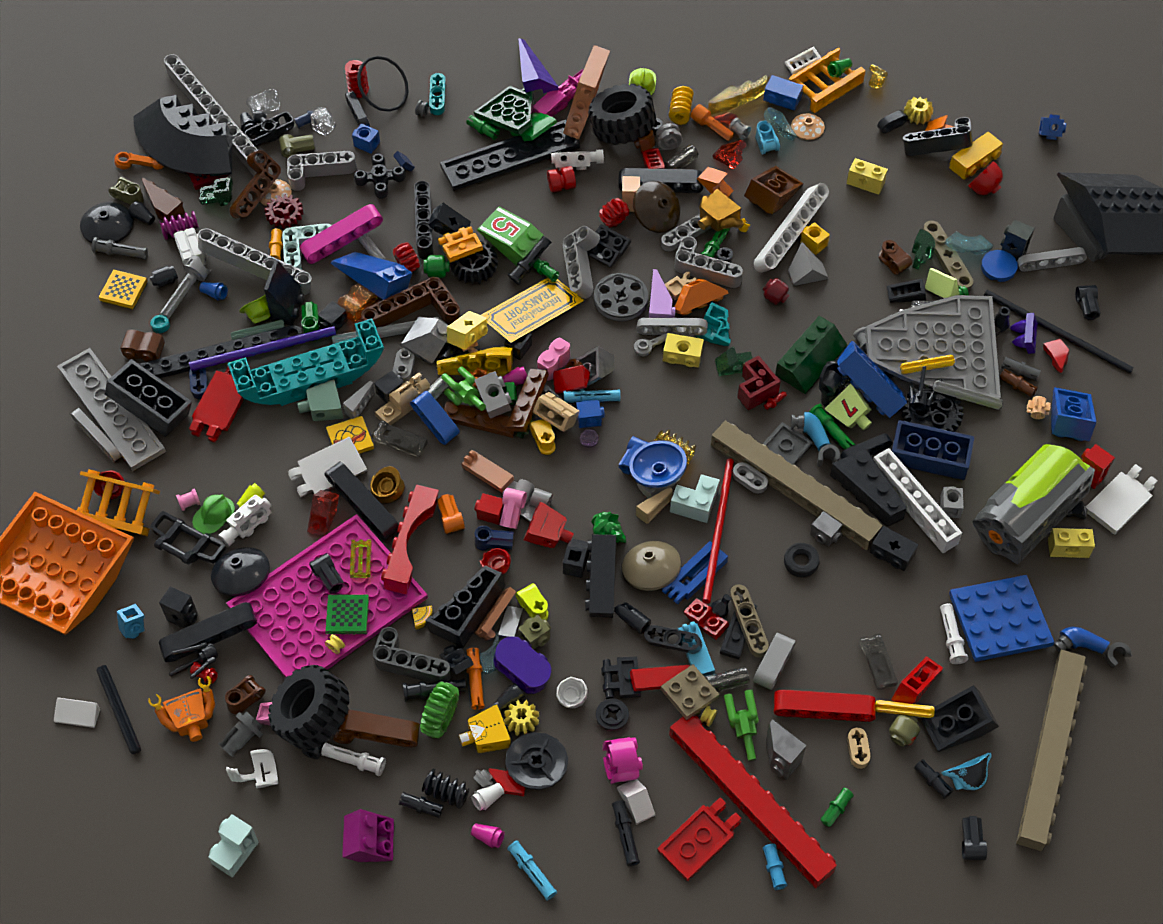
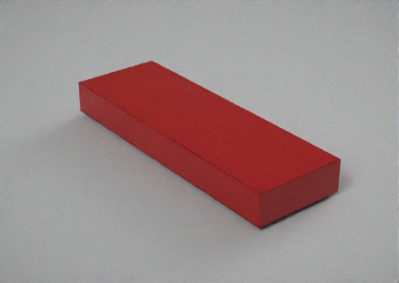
M690 665L631 669L630 677L633 690L660 689L661 685Z

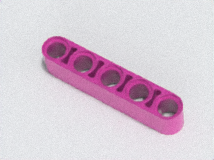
M373 204L366 205L304 241L300 245V251L308 263H316L381 225L383 217Z

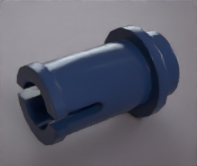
M309 110L306 114L294 118L298 129L311 122L315 123L314 121L317 120L314 112Z

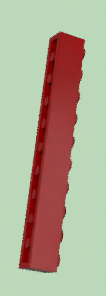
M692 716L687 720L681 717L670 726L669 736L773 844H776L777 849L815 889L835 872L837 865L833 856L825 853L820 848L819 842L814 837L810 838L806 834L802 824L798 821L795 822L790 817L789 811L784 806L777 804L772 793L768 790L765 791L760 786L759 780L747 773L742 762L736 761L731 756L729 749L725 745L721 746L718 743L716 736L702 726V722L697 716Z

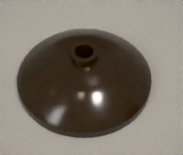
M649 181L641 185L635 192L633 209L636 218L643 227L655 233H664L676 226L680 218V203L676 194L669 186L662 182Z

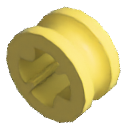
M333 634L330 636V640L325 642L327 648L335 654H339L340 649L345 647L344 642Z
M707 706L700 718L701 722H706V725L709 727L715 719L718 710H711V707Z

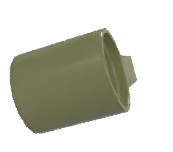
M286 134L279 139L281 153L287 158L291 155H296L297 152L315 149L312 135L294 137Z

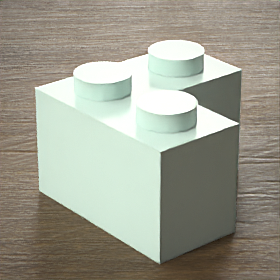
M701 474L696 490L677 485L671 499L670 512L707 523L718 494L720 480Z
M231 814L228 819L223 820L218 831L221 841L211 848L208 858L212 865L233 878L259 841L253 827Z

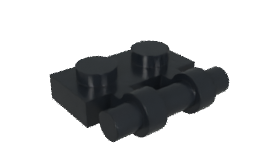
M637 656L618 657L617 665H611L610 659L603 660L601 674L604 676L603 692L606 699H614L613 692L615 691L620 692V698L641 697V691L633 690L630 677L631 669H638ZM613 674H618L619 682H612Z

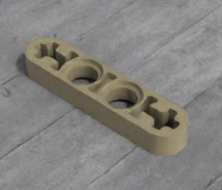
M735 585L730 591L731 603L748 648L753 656L763 657L768 650L769 644L749 591L744 585ZM736 592L743 594L742 603H740V598L736 595ZM748 608L751 614L744 616L740 613V610ZM753 625L757 627L758 631L753 634L749 633L747 627ZM758 638L759 646H763L762 650H759V648H755V639Z

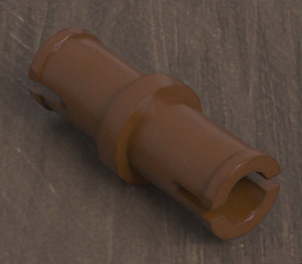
M1004 369L999 377L1000 380L1013 386L1014 390H1020L1031 398L1038 389V387L1025 381L1024 377H1018L1007 369Z

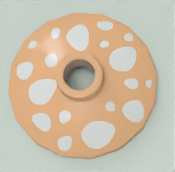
M806 113L800 114L792 120L791 129L795 136L800 139L814 140L824 133L825 125L820 117Z
M276 179L260 202L267 206L266 203H271V198L277 199V195L283 197L286 194L289 197L292 194L290 185L283 180Z

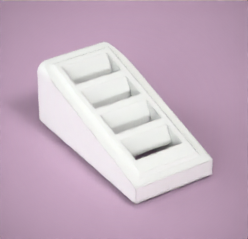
M812 47L785 61V65L793 75L819 60L821 56L815 47Z

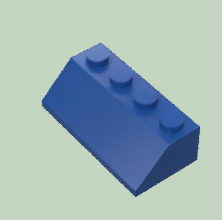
M851 341L838 358L837 363L839 367L837 369L843 376L848 375L852 379L850 381L856 389L860 388L864 392V397L870 403L873 401L877 405L876 409L883 416L886 414L891 418L907 403L903 391L854 341Z

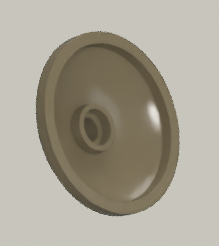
M648 541L633 547L626 554L622 562V572L625 580L634 588L645 591L658 590L668 586L677 578L681 570V559L677 550L673 546L661 541Z

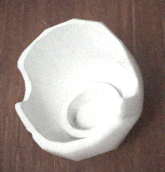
M568 677L558 685L556 697L561 705L573 709L583 705L587 699L588 689L582 679Z

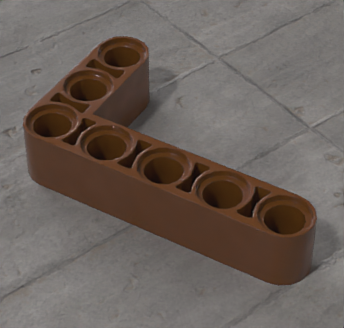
M432 277L364 309L361 317L362 321L372 318L376 328L383 327L432 304L444 322L450 325L460 318V307L439 278Z

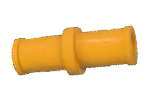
M273 229L271 231V241L269 242L270 256L281 260L283 232L280 229Z

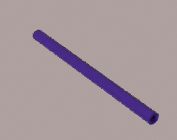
M332 326L189 362L191 371L334 336L336 331L335 327Z

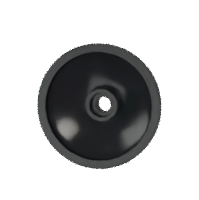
M104 202L91 207L84 213L80 221V230L84 238L91 243L94 237L106 241L111 239L118 243L129 235L133 228L134 220L126 206L116 202Z
M252 547L237 548L224 554L215 563L211 572V581L215 589L223 595L232 597L243 596L255 591L266 581L270 572V563L267 556L259 549Z

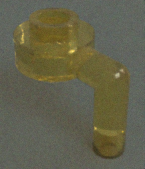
M872 63L869 70L875 73L870 78L869 86L876 89L883 85L884 78L888 76V72Z

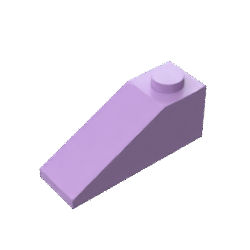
M653 269L649 318H675V307H672V298L660 274L656 269Z

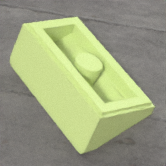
M933 268L929 270L925 285L926 290L943 298L959 295L957 279Z

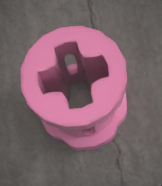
M195 488L184 495H176L182 511L195 504L201 505Z

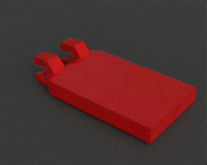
M216 370L192 415L193 421L189 427L192 435L199 437L204 426L208 425L210 426L206 433L209 437L208 440L216 443L221 431H228L244 400L237 392L232 375Z
M721 797L710 807L702 805L657 848V851L687 881L734 838L735 833L733 830L741 824L742 818L736 812L725 823L718 817L726 808V802Z

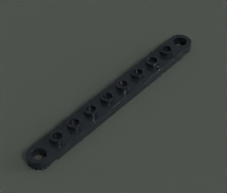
M290 325L140 363L139 365L160 379L190 371L189 362L288 338L292 331L300 335L302 330L299 326Z

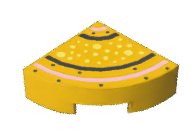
M432 605L412 609L415 629L417 630L425 626V620L433 614Z

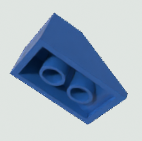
M1054 387L1051 412L1052 434L1058 437L1074 438L1078 441H1090L1096 425L1091 394Z

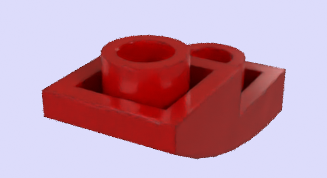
M697 598L683 611L692 622L698 623L699 628L715 640L729 627L726 620L713 613L710 606Z

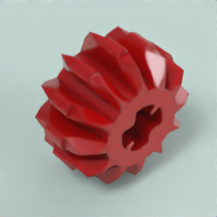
M616 198L603 205V208L599 211L601 221L610 228L616 227L623 220H626L625 217L629 215L630 209L622 199Z
M408 242L401 243L393 249V254L398 264L405 266L411 272L420 267L419 259Z

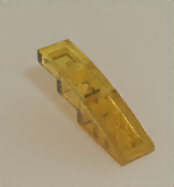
M764 75L755 83L748 80L738 88L731 85L709 101L708 110L713 115L739 107L756 99L764 93L770 78Z

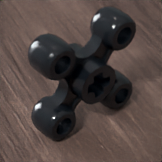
M377 153L371 159L373 166L371 172L357 170L354 173V181L358 186H364L367 182H373L375 185V196L379 199H384L388 196V181L402 182L406 178V172L402 166H396L392 170H387L385 167V157Z

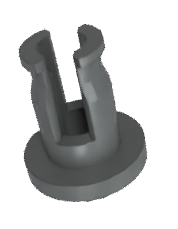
M247 711L244 715L240 712L236 715L239 719L238 723L227 733L225 739L218 743L232 757L255 734L259 738L263 736V733L260 731L263 726Z

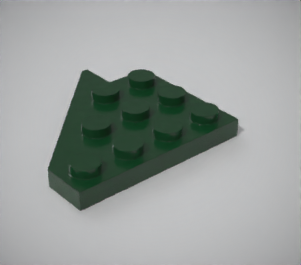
M509 86L475 110L474 115L478 119L521 135L532 127L534 91L525 92L524 88L520 90Z

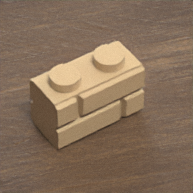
M548 392L538 398L533 413L564 432L574 426L580 411Z

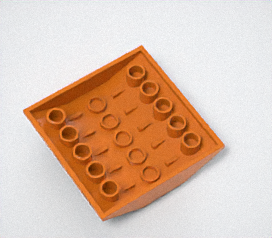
M34 491L0 536V604L66 635L96 609L113 585L134 537Z

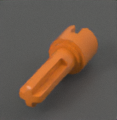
M698 104L692 110L690 117L699 125H707L727 141L733 138L734 133L711 116V111Z

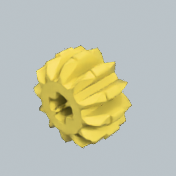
M921 96L918 99L913 97L911 100H908L904 112L908 116L910 123L916 122L917 125L918 123L924 125L925 122H929L933 115L932 102H928L927 98L921 99Z
M517 700L516 706L510 704L509 710H505L506 718L504 723L509 725L508 730L510 732L515 730V735L517 736L520 732H523L524 735L527 734V730L534 732V726L539 724L537 719L539 712L535 711L534 704L528 706L527 700L523 704H520V701Z

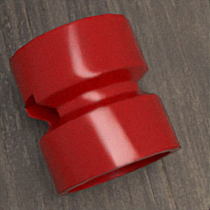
M572 166L562 167L560 171L558 169L547 170L548 184L552 193L561 191L562 188L566 190L576 188V179Z

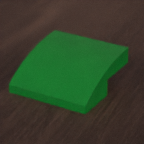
M534 113L532 127L521 134L523 140H534L555 125L557 120L547 114ZM511 132L512 136H520Z

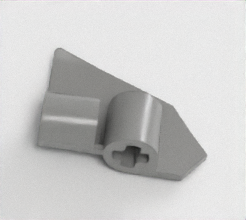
M527 480L513 481L507 488L527 493L524 508L521 509L520 515L531 522L539 503L543 502L550 506L553 494L534 488L535 486Z

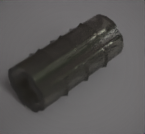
M693 145L682 148L681 151L664 162L665 169H682L698 158L697 149Z
M745 666L705 676L717 692L740 688L750 684L749 674Z

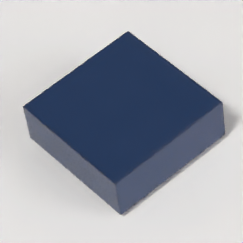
M399 151L394 154V158L404 169L412 171L415 168L406 155Z

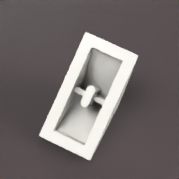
M637 779L617 787L636 825L655 816L647 789Z

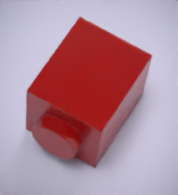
M483 493L481 499H477L474 510L477 512V519L499 525L504 508L503 499Z

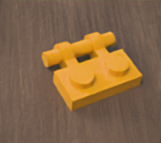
M471 226L468 228L462 227L457 232L447 233L443 235L444 237L438 238V243L442 245L443 251L450 262L483 250V245L476 233H473Z

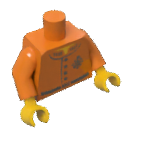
M207 676L208 685H203L201 678H199L198 685L201 688L164 701V706H161V697L156 694L159 699L157 704H152L150 698H148L149 704L155 707V713L160 723L170 731L178 732L180 736L189 735L191 742L202 739L201 729L209 726L208 720L212 718L215 708L213 692L209 688L211 684L209 676Z

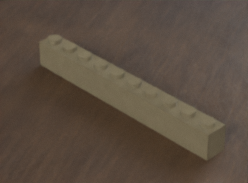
M725 420L712 434V447L733 459L736 463H747L767 477L770 486L817 518L824 511L843 524L841 533L866 551L870 548L883 527L877 519L871 518L861 508L853 506L844 497L838 496L829 487L817 482L813 476L805 474L799 467L790 464L781 455L775 454L766 445L760 444L751 435L739 430L736 425L730 424Z
M1061 650L1056 659L1016 844L1042 851L1045 845L1049 846L1052 833L1049 832L1050 825H1054L1056 813H1053L1054 806L1057 807L1060 799V794L1057 793V790L1063 784L1064 775L1061 774V771L1067 765L1068 756H1065V752L1071 746L1072 738L1069 737V733L1075 727L1076 719H1073V715L1077 713L1080 704L1077 696L1078 694L1081 695L1084 685L1080 681L1081 677L1085 676L1087 665L1084 664L1085 656Z

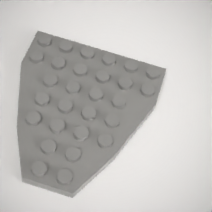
M955 295L902 310L866 327L867 356L881 370L904 381L919 385L922 371L902 374L900 370L902 363L953 355L955 359L953 366L926 370L923 387L933 388V384L937 380L942 379V382L1001 398L992 296Z

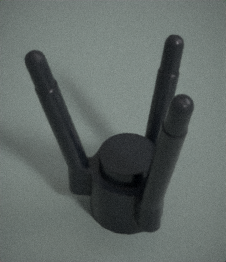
M926 366L922 367L919 390L916 394H914L913 383H909V405L917 411H924L926 408H930L931 401L936 394V391L933 390L928 398L927 394L923 392Z
M203 642L196 646L172 651L171 654L176 655L199 650L196 652L197 658L170 672L169 675L173 676L192 666L195 662L200 661L204 664L190 676L191 679L195 678L210 664L216 662L215 659L218 658V653L211 643Z

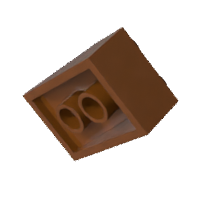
M774 166L751 179L744 197L749 199L751 203L763 208L765 212L774 214L796 194L804 183L779 167Z

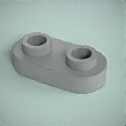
M405 348L400 349L396 353L393 372L396 375H400L405 382L409 381L412 377L415 355Z
M744 462L734 466L733 478L753 493H763L767 489L768 479L761 472Z

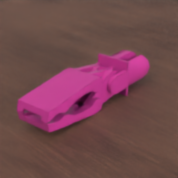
M583 69L573 77L569 75V79L559 86V90L550 91L533 106V113H543L552 117L566 108L568 102L575 96Z

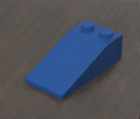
M353 252L331 262L333 266L383 300L408 289L412 272L403 265L358 252Z

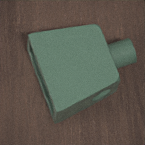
M330 380L307 389L308 400L297 402L299 413L311 411L313 421L343 419L335 380Z

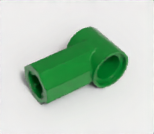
M306 302L302 305L301 325L303 333L320 330L318 305L313 302Z

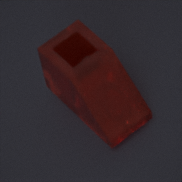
M320 490L313 495L307 532L321 536L328 534L337 511L339 494Z

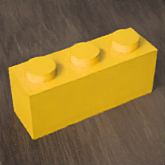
M987 132L973 141L971 147L962 149L953 155L949 168L965 180L967 177L973 176L980 168L986 167L993 159L999 158L1002 153L1003 143L990 132Z

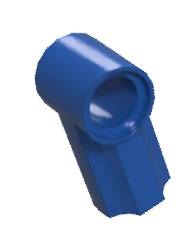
M635 436L630 439L626 453L619 463V469L623 473L631 474L629 462L632 455L638 448L648 442Z

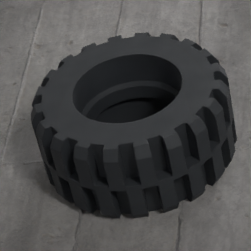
M636 84L614 85L612 88L604 89V92L598 93L593 98L588 111L595 136L601 141L608 144L612 143L613 145H618V143L627 144V142L636 141L639 137H644L646 133L648 134L656 121V113L650 92Z
M308 665L301 667V670L296 669L293 671V674L287 676L282 685L278 686L276 694H273L272 704L269 705L270 714H268L270 726L275 734L296 748L304 750L319 747L322 742L326 743L329 741L330 737L339 731V726L343 725L344 717L348 714L349 710L347 705L350 704L349 691L342 680L322 666Z

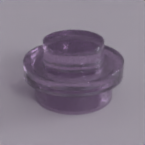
M586 429L580 435V442L585 447H594L599 441L598 434L592 429Z

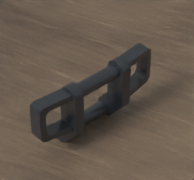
M161 511L150 525L152 531L159 536L154 547L176 556L186 565L198 559L214 564L226 550L224 542L212 537L208 533H201L186 525L185 521L177 519L165 511ZM164 519L174 523L166 534L157 529ZM181 531L199 540L195 547L186 553L171 545ZM210 543L220 547L213 556L202 554Z

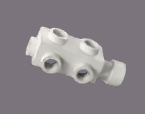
M603 149L596 150L595 152L551 153L552 164H555V167L559 168V170L566 166L576 167V170H586V166H590V162L604 163ZM563 155L567 156L566 160L564 161L561 160V156ZM584 155V158L579 160L578 156Z
M255 494L226 520L230 528L223 530L218 535L219 538L229 547L235 542L234 539L240 536L243 539L244 537L251 536L254 528L268 520V516L272 513L269 508L272 505L266 498L261 499Z

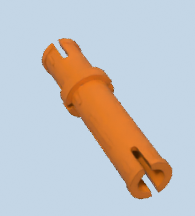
M469 648L466 650V653L474 663V665L466 669L470 681L471 708L476 710V706H478V710L485 707L481 679L483 668L480 665L479 649L474 648L475 652H473V648Z

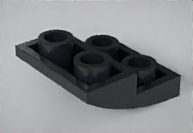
M600 224L596 230V233L600 236L599 243L587 251L588 256L612 267L626 251L631 240Z

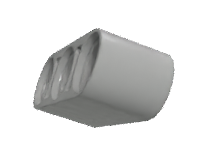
M777 632L756 671L753 682L772 691L793 651L796 641Z

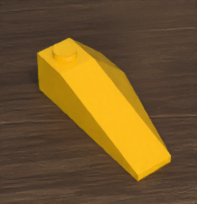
M493 347L437 361L438 375L444 373L448 375H461L458 373V368L463 366L469 373L479 368L486 369L487 374L496 371L497 376H504L512 371L513 349Z

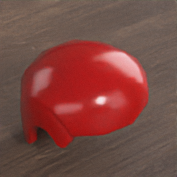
M113 470L101 472L99 475L125 482L121 474ZM96 480L93 490L100 497L103 496L106 482ZM114 484L110 499L120 496L125 486Z
M494 548L483 553L480 564L482 568L488 566L501 572L503 575L510 568L511 557L506 550Z

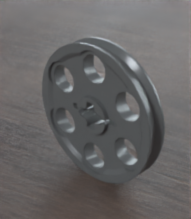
M627 273L610 274L601 279L595 287L594 304L597 310L608 319L615 321L632 320L641 315L647 307V287L643 281L634 275ZM616 280H622L624 283L622 285H616L614 282ZM638 286L640 287V289L638 291H633L631 287ZM606 288L609 290V292L603 294L600 292V290ZM623 292H624V297H621V298L619 299V302H618V297H620L621 295H623ZM640 300L642 304L634 305L633 301ZM609 303L611 304V307L604 308L602 307V304ZM620 309H626L628 313L621 314L618 311Z

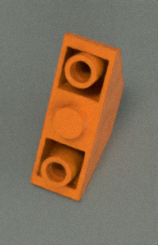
M697 279L682 287L674 306L675 313L682 316L690 314L692 309H700L706 307L710 301L716 302L723 299L724 295L729 294L728 290L707 280Z

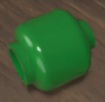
M429 255L427 259H424V274H427L429 278H444L446 272H450V261H446L444 255Z

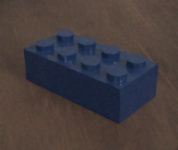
M898 420L891 451L907 468L965 480L970 465L974 436Z

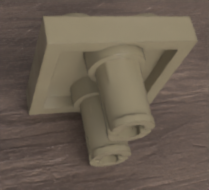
M694 664L661 685L660 688L686 720L692 716H698L703 708L719 698V693Z

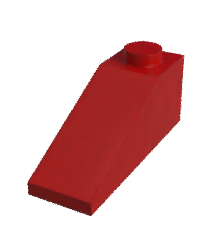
M926 656L900 683L891 700L899 703L916 704L941 673L943 667Z

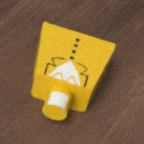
M494 705L467 720L469 731L459 734L462 747L474 743L477 753L506 749L511 745L510 737L498 705Z

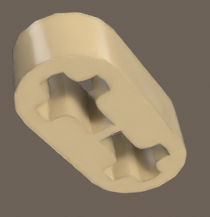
M853 728L847 737L850 761L854 767L862 769L870 761L868 738L863 729ZM854 735H858V738H861L859 745H857L856 739H852ZM858 751L861 752V756L864 758L863 762H860L859 758H857Z

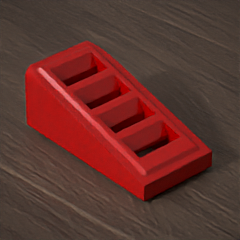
M659 148L641 151L645 168L665 169Z

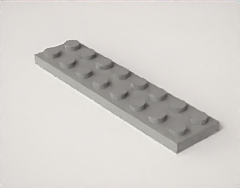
M90 348L57 366L60 373L109 440L120 451L123 459L132 471L166 452L164 446L145 422L105 395L107 380L111 378V375Z

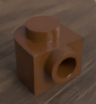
M652 129L644 137H639L634 141L636 149L640 148L642 152L652 149L656 144Z

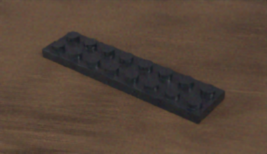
M563 120L557 122L534 140L524 141L521 135L442 161L440 162V167L452 190L455 191L551 158V153L569 152L580 148V143L578 139L563 134L567 122Z

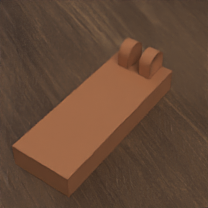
M473 450L469 452V456L466 455L464 457L462 467L501 493L514 481L512 474Z
M509 587L501 593L475 631L476 635L480 638L483 637L485 640L495 637V632L491 628L516 593L514 589Z

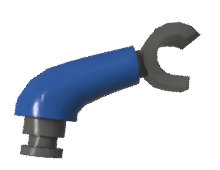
M1068 627L1061 630L1058 642L1055 641L1053 645L1059 653L1061 650H1069L1071 647L1074 649L1083 647L1100 654L1105 653V660L1112 668L1118 664L1113 657V651H1118L1124 657L1132 656L1131 649L1125 643L1116 642L1110 645L1109 641L1079 627Z

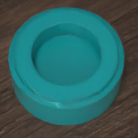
M157 315L150 322L152 330L156 333H164L170 327L169 319L165 315Z

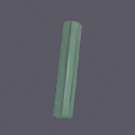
M278 320L231 332V338L235 340L283 328L285 325L283 320Z

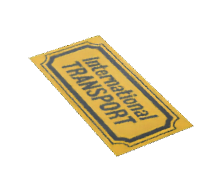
M546 278L483 313L481 316L486 317L487 323L509 342H513L584 300L558 279L552 282Z

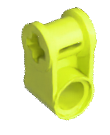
M534 583L515 593L519 604L530 617L534 618L539 615L542 620L548 619V603Z

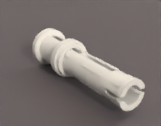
M944 604L940 606L948 638L946 647L950 650V663L962 664L968 660V655L965 654L963 647L964 639L959 635L953 605Z
M328 743L323 745L321 751L322 756L355 765L359 770H368L374 772L377 776H381L386 764V758L381 757L379 759L370 756L367 752L360 754Z

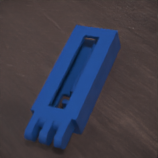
M711 541L681 568L679 575L671 584L663 588L662 592L665 594L672 590L668 595L671 599L678 595L674 599L676 604L680 603L684 598L688 600L706 583L712 548ZM720 549L715 574L728 562V555ZM686 576L692 579L691 582L686 579L684 584L681 583Z

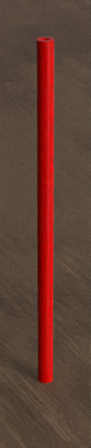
M727 459L703 595V603L706 604L711 602L734 464L733 459Z

